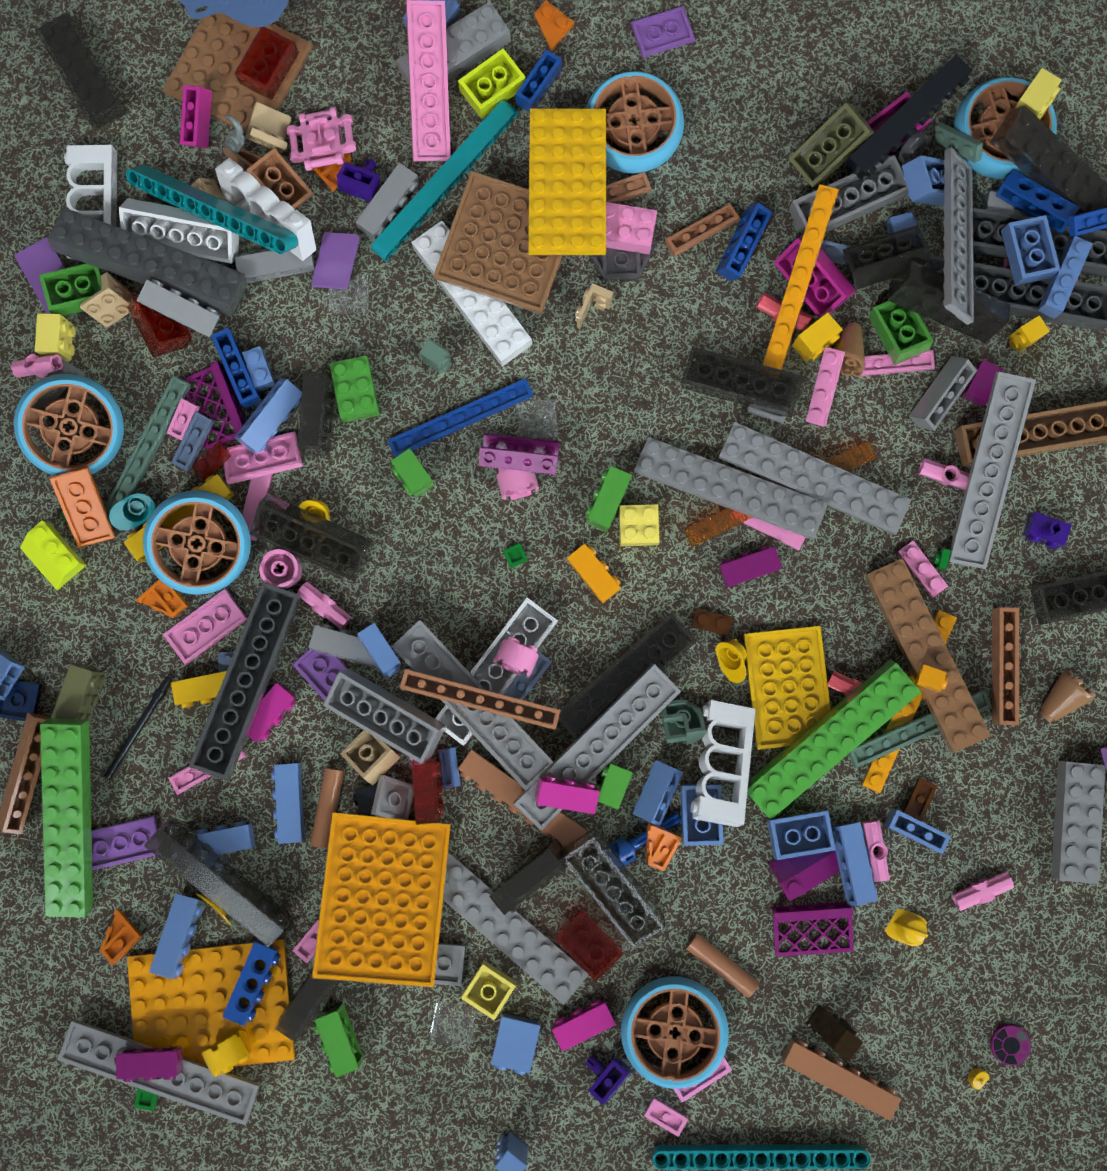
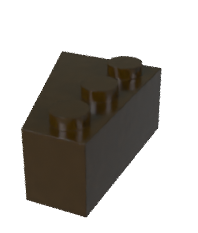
M821 1005L817 1006L805 1023L813 1029L814 1033L821 1035V1039L833 1051L848 1062L851 1061L863 1044V1041L859 1038L860 1033L843 1017L839 1020Z

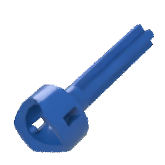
M675 812L664 819L660 827L668 830L680 823L681 819ZM647 830L632 838L629 842L621 836L610 843L613 853L619 856L623 866L636 859L634 850L647 843Z

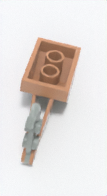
M227 115L225 117L226 120L231 121L235 130L232 129L229 132L223 152L228 158L241 166L243 172L250 173L261 187L266 186L280 201L287 202L294 210L313 195V192L275 148L263 157L243 149L245 137L242 126L233 116Z

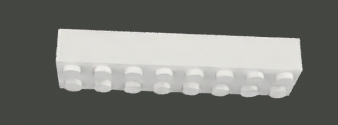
M440 221L411 242L414 251L432 275L435 273L450 231L443 221ZM437 280L502 367L532 345L531 337L503 301Z
M526 598L470 673L487 691L503 695L517 677V674L500 667L501 662L498 661L497 664L493 662L503 639H508L511 636L520 641L519 644L525 647L528 644L538 649L558 623V620L529 598ZM446 705L435 718L447 726L445 732L463 746L466 745L473 735Z

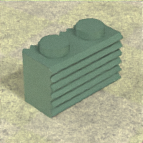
M429 338L420 351L423 363L439 372V374H442L443 371L447 372L452 364L449 351Z

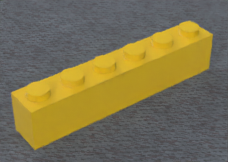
M218 474L209 476L205 480L206 483L202 486H196L190 490L215 493L227 500L234 496L229 486ZM195 504L186 505L174 510L166 517L162 526L172 527L180 518L193 514ZM146 523L138 532L135 531L129 534L127 540L123 542L136 561L139 562L146 560L143 548V535ZM174 534V535H173V540H174L176 537H178L179 534ZM158 545V549H159V550L164 547V546Z

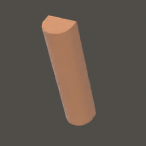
M731 203L666 238V246L671 255L675 257L738 222L740 217Z
M325 767L310 841L311 846L328 848L332 813H337L345 773L343 770Z
M697 932L685 949L747 998L751 997L757 990L759 981Z

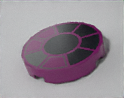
M1006 1024L998 1027L993 1032L990 1048L994 1057L1003 1064L1009 1066L1019 1065L1030 1055V1038L1020 1027Z

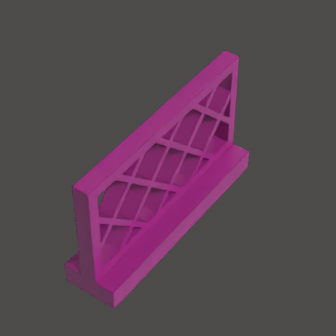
M217 361L212 363L211 367L183 379L188 383L192 381L199 382L195 393L188 390L186 394L187 400L195 404L197 397L205 399L199 412L203 415L211 416V419L214 421L216 419L223 421L220 432L211 428L210 432L217 433L218 437L216 442L210 444L207 436L204 442L206 450L213 449L235 439V435L246 423V418L225 367ZM212 372L214 377L212 384L204 383L206 375ZM203 384L210 387L207 397L199 395ZM214 389L218 390L221 395L218 402L210 400ZM209 401L217 404L213 415L205 412ZM221 406L227 410L225 420L217 417ZM227 424L233 426L234 434L229 436L224 434Z
M847 902L771 907L775 957L854 952L853 907L847 905ZM839 918H847V924L841 930L835 923ZM820 919H826L829 922L823 931L816 926ZM806 920L810 925L802 932L796 925L800 921ZM778 922H787L790 927L782 933L778 929ZM832 926L840 931L833 940L826 935ZM813 927L820 932L814 941L806 936ZM793 929L801 934L794 942L787 937ZM842 935L848 938V946L840 947L836 942ZM823 936L830 941L826 948H820L817 945ZM803 938L811 943L807 949H800L797 946ZM786 939L791 946L785 951H779V944Z

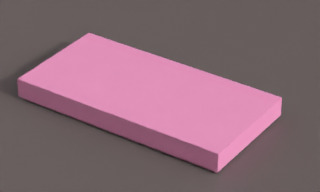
M296 432L270 437L266 442L267 446L265 449L258 453L249 451L242 444L221 449L227 484L303 467Z
M224 588L163 635L183 663L187 665L248 620V617L228 590Z

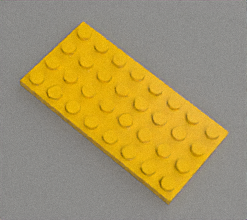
M530 109L529 255H606V109Z

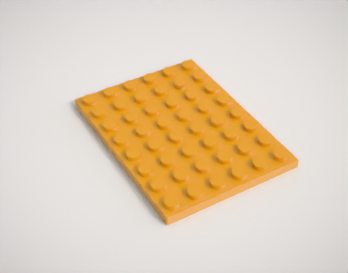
M332 813L312 978L434 987L451 824Z
M285 939L267 941L280 947L278 954H281L277 965H273L270 972L273 975L268 985L265 984L262 989L265 993L261 1002L256 1003L254 1010H257L254 1019L245 1026L232 1022L222 1016L254 942L190 949L182 963L184 964L183 972L177 979H169L149 973L155 953L128 956L133 1039L155 1048L182 1046V1057L207 1065L201 1052L219 1040L229 1038V1035L239 1032L250 1059L235 1066L294 1060L295 1050ZM259 959L257 961V965L260 968L264 969L266 967L263 960ZM253 978L249 979L250 985L257 987V981ZM242 997V1004L249 1006V1000L246 997Z

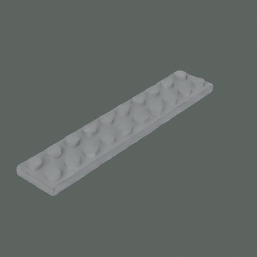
M950 147L944 150L943 304L947 310L968 325L974 322L972 166Z
M997 371L995 373L950 547L949 562L982 569L987 568L1036 379Z
M734 422L718 457L788 489L826 502L829 507L892 535L897 534L911 502V499L736 422Z
M648 437L634 469V473L812 540L816 537L828 506L826 502Z
M421 620L391 646L415 672L486 690ZM441 700L525 790H528L554 764L549 756L513 718Z
M652 663L554 761V764L541 777L551 775L557 777V780L564 781V778H569L580 784L591 782L681 691ZM537 780L528 790L519 795L513 803L542 831L563 809L536 804L534 797L538 783Z
M448 851L443 900L564 1005L587 978L589 973Z
M75 1019L71 1021L58 1057L59 1061L243 1125L247 1124L261 1084L230 1073L213 1077L207 1065L182 1057V1072L175 1079L164 1080L163 1077H156L155 1080L144 1081L143 1078H136L135 1081L123 1082V1079H116V1054L122 1049L155 1047Z

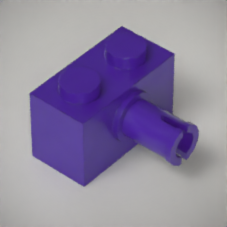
M366 159L360 168L344 162L336 176L339 191L371 202L380 189L379 174L373 173L376 163L373 160Z
M1033 512L1028 516L1022 536L1028 537L1027 540L1030 542H1042L1046 544L1045 547L1057 550V548L1065 546L1072 524Z
M593 1054L585 1065L598 1077L588 1091L604 1105L612 1098L633 1071L619 1057L614 1059L609 1066L605 1067Z

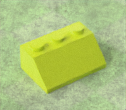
M43 520L27 533L20 547L57 591L87 566L51 523Z

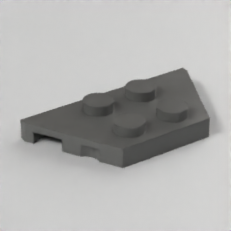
M657 240L652 241L650 255L606 248V255L589 256L603 280L640 279L655 249Z

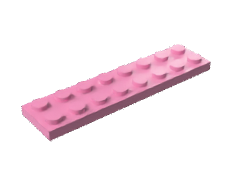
M407 0L406 14L413 161H447L451 154L445 1Z

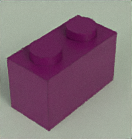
M983 359L977 364V372L962 394V397L980 406L988 403L996 371L1003 372L1004 370Z

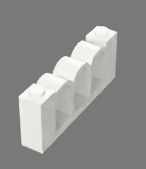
M112 145L67 146V153L64 154L65 163L69 166L66 176L68 182L73 187L66 198L68 208L117 226V151ZM104 170V185H77L76 180L83 171ZM104 195L103 210L79 211L76 210V203L83 196ZM68 257L71 261H79L71 257Z
M228 158L215 168L224 200L293 232L297 236L298 246L290 250V252L302 261L316 251L311 221L298 210L295 211L287 202L280 201L274 192L266 186L261 187L250 173L243 172V168L232 159Z
M710 700L702 708L704 723L707 724L705 726L706 733L702 741L708 749L699 758V767L705 776L701 777L696 785L697 798L691 803L692 819L739 827L744 825L755 709ZM713 726L740 730L738 748L717 743L712 737ZM717 752L737 756L735 775L714 770L709 763L710 753ZM715 779L734 783L732 802L712 798L706 791L707 780Z

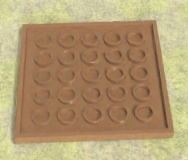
M216 13L201 19L162 91L182 102L183 85L212 90L210 116L234 127L230 120L225 119L227 115H231L237 119L242 126L243 132L246 133L256 102L277 111L279 110L312 50L313 44L274 24L264 27H250L223 13Z
M471 171L433 277L436 280L542 314L563 255H529V189Z

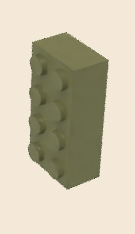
M845 103L788 159L812 187H818L875 132L851 104Z
M70 664L51 718L89 719L90 723L92 719L91 710L96 706L99 699L97 693L99 688H102L105 683V672L84 665Z

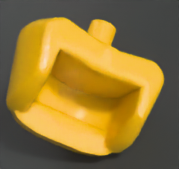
M980 1068L973 1069L968 1075V1082L976 1090H980L989 1080L987 1071Z

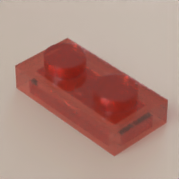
M218 441L192 467L199 478L205 481L232 455L226 446Z

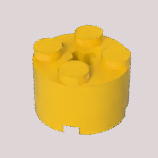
M239 1032L229 1035V1038L219 1040L201 1052L213 1077H217L220 1074L223 1075L234 1069L233 1066L236 1064H241L250 1059Z

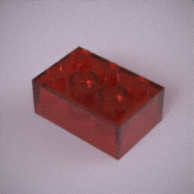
M261 27L234 72L239 84L272 100L299 54L295 42L266 27Z
M139 295L131 297L128 310L152 357L188 348L192 336L187 326L137 302Z
M432 756L430 760L423 764L413 759L411 768L416 825L440 823V817L444 816V800H440L443 786L442 781H438V777H441V762H437L436 756Z
M584 907L579 909L554 934V938L595 982L624 955L623 949Z

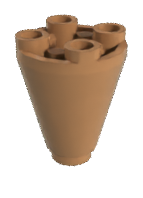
M849 323L833 347L834 349L846 351L839 377L844 375L859 377L862 375L865 367L862 326L858 323Z
M1066 669L1059 676L1042 704V710L1039 713L1051 723L1053 720L1057 721L1088 704L1096 695L1083 685L1080 679Z

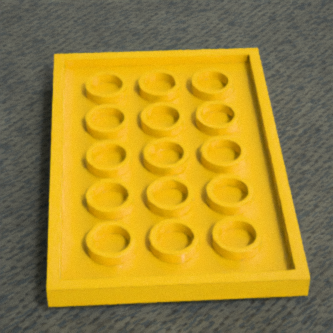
M821 626L743 634L744 648L747 652L746 665L751 707L755 709L754 733L757 750L789 746L831 710Z

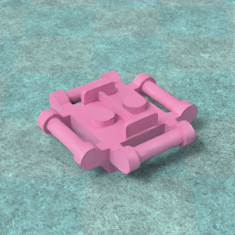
M330 107V110L310 114L300 113L301 126L290 125L287 127L291 153L289 154L290 161L292 163L304 162L306 171L313 170L315 167L336 163L338 165L344 164V154L356 150L351 126L353 124L352 116L345 114L338 118L336 107ZM342 127H344L346 142L344 144L342 141L341 133ZM297 136H302L304 152H298Z

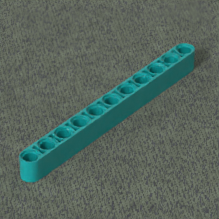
M505 99L502 100L371 245V250L385 262L388 261V257L391 254L393 255L402 246L401 243L412 235L414 228H418L426 219L425 216L428 213L430 214L439 205L438 202L449 194L451 187H455L463 178L462 175L464 173L467 174L476 164L475 161L479 160L486 153L488 146H492L500 137L499 134L501 132L504 133L512 124L511 121L518 117L519 111Z
M142 164L126 171V179L130 185L271 251L284 254L298 246L297 236L293 232L154 168Z
M859 1144L657 1145L651 1152L653 1165L661 1170L864 1169L869 1166L871 1161L866 1149ZM682 1153L685 1155V1158L677 1160L676 1156ZM739 1153L745 1154L742 1160L735 1159ZM759 1153L765 1154L763 1159H755ZM784 1153V1157L781 1160L775 1159L777 1154ZM804 1153V1157L801 1160L795 1159L797 1154ZM824 1153L822 1159H815L817 1154ZM844 1153L843 1158L835 1159L837 1154ZM858 1153H864L861 1159H855ZM658 1154L666 1155L663 1160L656 1159ZM698 1154H705L704 1159H695ZM718 1154H725L722 1160L715 1159Z

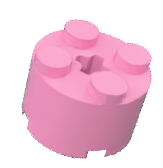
M498 469L499 473L496 475L502 499L506 500V497H510L511 500L531 495V490L533 489L539 490L535 472Z
M275 549L265 554L260 564L259 572L265 583L286 590L294 587L300 581L302 565L299 559L286 550ZM280 566L284 567L283 573L278 572Z
M511 636L508 639H503L493 662L497 664L499 661L502 663L500 667L520 676L523 672L526 673L525 677L529 678L539 657L537 654L538 649L528 644L525 647L519 644L520 641Z

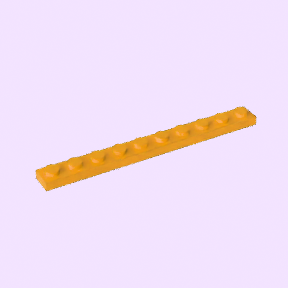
M819 184L760 371L762 375L775 379L780 377L839 192L836 188Z
M938 610L934 622L946 644L957 617ZM910 672L909 678L915 684V680ZM921 693L889 720L885 732L913 720L923 697ZM900 749L871 761L861 785L881 793Z

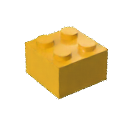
M827 312L802 332L792 346L806 363L810 359L815 361L822 355L821 353L825 347L831 348L836 344V341L840 338L839 334L843 329Z

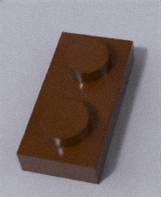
M695 609L691 628L729 636L733 617Z
M918 777L902 812L922 821L938 786Z

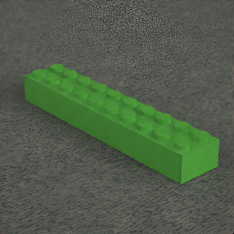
M890 659L748 780L747 794L770 820L773 819L917 697L921 691L900 666Z
M49 718L40 724L45 916L85 918L93 909L89 719Z

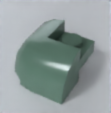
M674 700L661 711L667 743L686 741L687 745L695 743L705 736L706 728L700 707L697 708L694 704L687 702V700Z

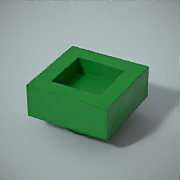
M520 543L503 551L511 569L528 561Z
M943 548L935 553L933 558L935 569L941 571L947 569L951 550Z
M137 1088L134 1108L154 1111L158 1095Z

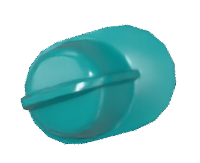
M142 493L132 494L113 505L109 512L111 524L119 530L126 531L148 521L150 515L155 510L154 501Z

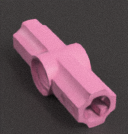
M30 354L26 359L12 362L10 368L16 377L36 375L39 378H44L48 373L62 370L64 364L61 357L57 354L41 357Z
M926 458L923 459L918 470V475L939 481L943 485H951L963 490L966 489L970 474L959 470L955 466H947ZM946 471L952 474L951 480L946 478Z
M309 582L303 584L298 590L297 594L300 595L301 599L311 605L315 612L323 618H327L339 629H344L352 619L346 611L336 605L335 601L330 599L325 593L322 594Z
M880 820L862 822V828L864 830L865 845L868 848L869 863L873 870V881H887L890 879L886 860L888 850L883 842ZM877 846L878 853L874 855L873 849Z
M1004 871L991 878L980 879V882L976 884L973 882L970 884V887L952 894L953 901L959 911L978 903L990 902L995 899L996 895L1014 888L1011 877Z

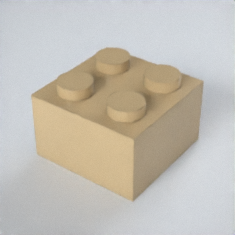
M365 730L341 753L361 777L371 785H374L379 780V776L384 775L400 758L387 743Z

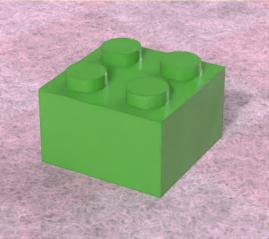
M410 448L391 460L393 464L391 469L399 481L401 479L404 480L402 485L409 496L414 495L417 498L435 486Z
M613 763L605 766L599 774L602 777L600 784L597 782L595 784L600 791L598 802L619 809L633 772Z

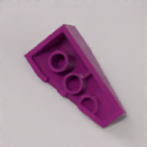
M835 850L781 860L774 859L768 862L785 898L789 901L808 892L840 872Z

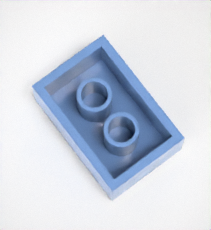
M921 155L902 165L903 178L907 183L908 196L912 202L937 206L944 205V163L942 159Z
M1046 215L1008 223L1001 231L1015 285L1052 278L1060 271Z
M697 784L680 785L682 844L684 846L724 845L723 824L692 819L691 803L697 798ZM706 784L707 793L712 798L722 800L721 785Z
M827 810L778 817L771 820L766 819L773 858L776 860L836 850L829 812Z

